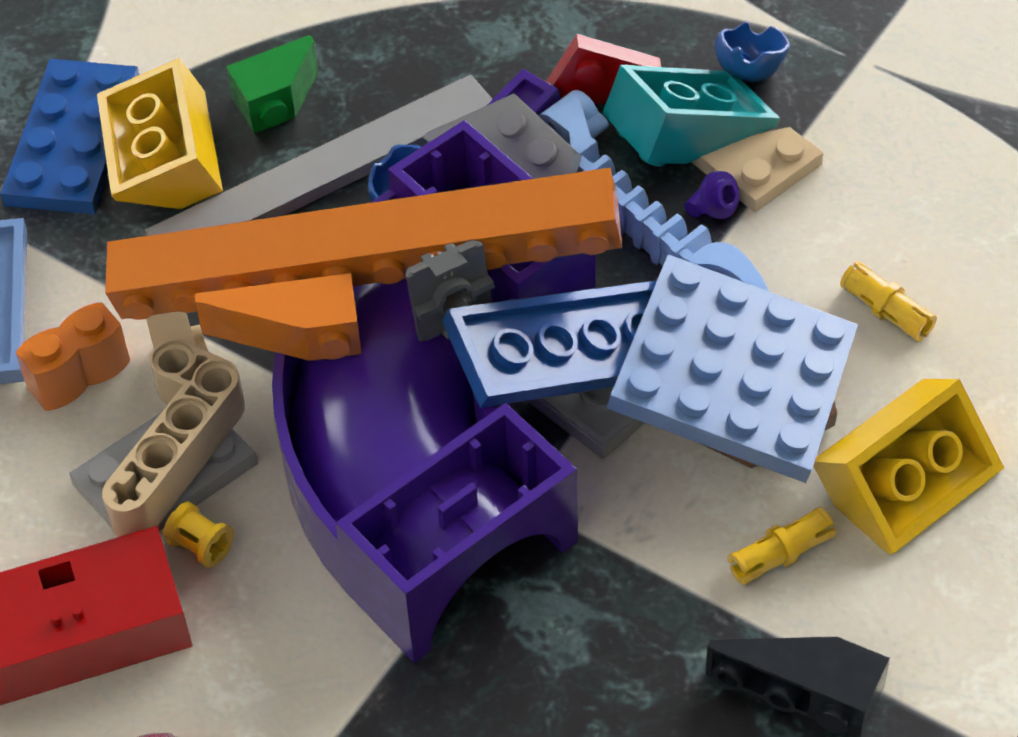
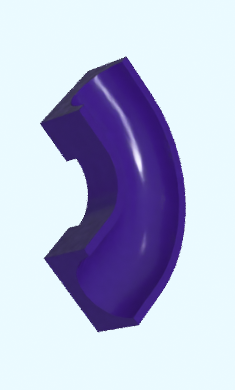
M463 120L388 168L390 189L371 203L534 178L466 120ZM584 253L555 257L547 262L527 261L506 264L497 269L487 270L495 285V288L490 290L492 303L596 289L595 255ZM402 279L394 284L373 283L353 286L362 354L344 356L340 359L308 361L275 352L272 393L274 419L291 501L305 536L324 567L344 591L415 663L431 651L434 629L451 598L463 583L492 556L512 543L539 534H543L562 553L578 542L577 468L507 403H504L497 409L494 406L480 408L450 339L447 340L442 334L426 342L425 340L422 342L418 340L407 279Z

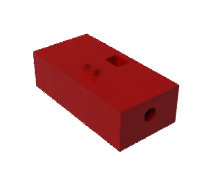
M158 526L0 572V706L193 647Z

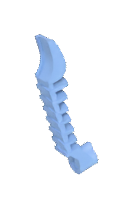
M573 90L538 115L582 156L577 172L611 168L618 197L621 234L625 232L632 238L634 247L638 250L643 248L650 254L652 263L656 266L658 264L663 266L669 254L768 291L759 272L738 248L727 243H711L708 229L702 224L687 235L685 221L678 214L666 222V214L662 204L655 201L648 206V198L644 189L638 185L632 190L628 174L623 170L616 174L614 164L606 154L601 158L599 157L597 141L594 138L607 130L609 124L585 93Z

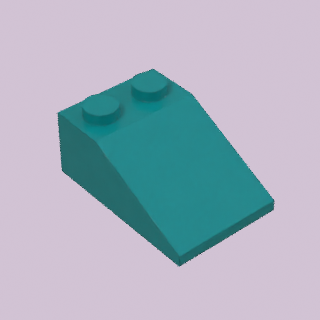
M620 65L602 113L616 128V132L639 153V157L644 162L653 166H664L666 163L687 164L742 139L774 128L780 120V117L742 80L731 76L726 71Z

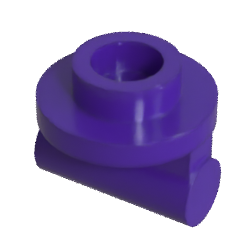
M713 171L703 179L701 187L684 204L686 212L692 217H699L701 214H707L714 219L730 217L735 212L739 203V188L735 178L726 171Z

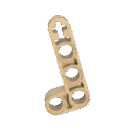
M179 339L167 340L153 349L150 355V366L157 393L161 401L167 404V406L106 481L102 489L104 506L111 528L116 536L120 537L158 526L242 417L245 411V399L237 367L229 360Z

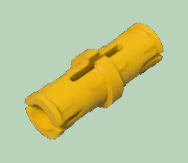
M861 261L854 262V266L850 265L841 277L840 286L871 307V313L880 320L886 318L901 328L916 342L922 341L923 336L927 337L934 328L937 321L935 314L904 294L905 289L896 282H887L872 272Z
M817 507L783 527H780L778 524L766 530L764 537L728 555L727 560L730 564L737 563L730 566L733 575L742 585H746L782 564L784 567H788L796 563L798 555L836 536L834 528L826 530V528L834 525L833 521L823 508Z

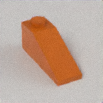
M351 273L194 293L200 327L204 335L308 361L340 359L344 356L362 354Z

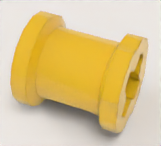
M188 501L180 504L170 514L163 530L164 541L173 547H184L195 554L199 564L206 568L218 565L228 554L234 540V530L231 526L223 522L214 523L200 514L197 505Z

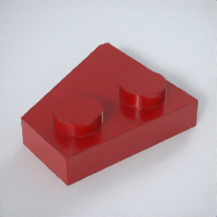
M576 34L546 82L558 88L560 99L573 90H579L585 93L594 104H606L620 65L661 67L660 58Z

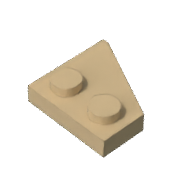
M791 127L752 135L706 154L691 163L707 175L713 171H726L730 173L738 184L739 200L753 212H757L821 166L823 152Z

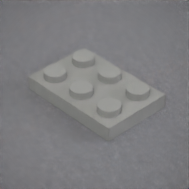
M160 413L69 473L73 486L110 527L111 525L102 499V489L106 481ZM234 429L230 431L158 525L159 531L164 528L170 514L180 504L187 501L195 505L200 504L258 464L256 452Z

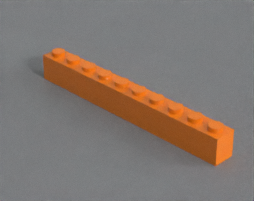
M603 168L107 242L105 294L121 320L129 318L142 320L157 314L178 311L184 313L196 312L194 293L351 273L353 286L373 283L394 284L402 279H406L407 268L420 263V256L427 253L436 256L439 251L441 253L445 252V245L453 243L457 247L470 240L479 241L483 244L487 270L497 269L506 264L527 261L547 262L555 257L583 253L597 255L606 250L622 248L618 197L611 168Z

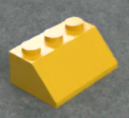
M176 58L97 94L111 196L116 201L183 209L223 191L205 91L180 58Z
M960 379L920 380L816 457L813 465L833 505L888 554L897 552L1005 468Z

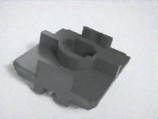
M470 240L457 247L450 243L444 246L445 252L441 253L439 251L436 256L427 253L420 256V263L407 268V285L417 338L420 342L424 340L426 342L442 334L447 340L450 339L442 322L449 308L492 303L490 290L495 288V285L487 272L484 246L481 242Z

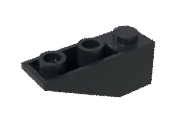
M838 636L710 640L707 646L705 675L712 677L718 684L727 689L743 690L763 698L770 706L779 711H794L813 719L829 732L835 734L846 733L853 737H861L884 689L890 658Z

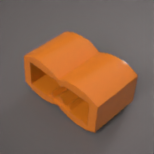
M102 302L89 304L76 310L59 327L50 328L33 335L15 352L28 391L45 411L55 410L73 402L86 390L88 385L99 384L113 378L130 362L121 323Z

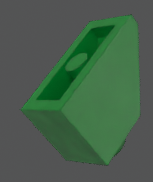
M311 35L226 66L232 99L253 134L293 119L298 114L318 74L315 44Z

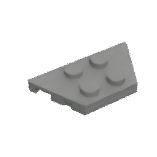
M511 94L432 129L423 136L429 143L463 120H466L534 179L576 173L582 156L516 94Z

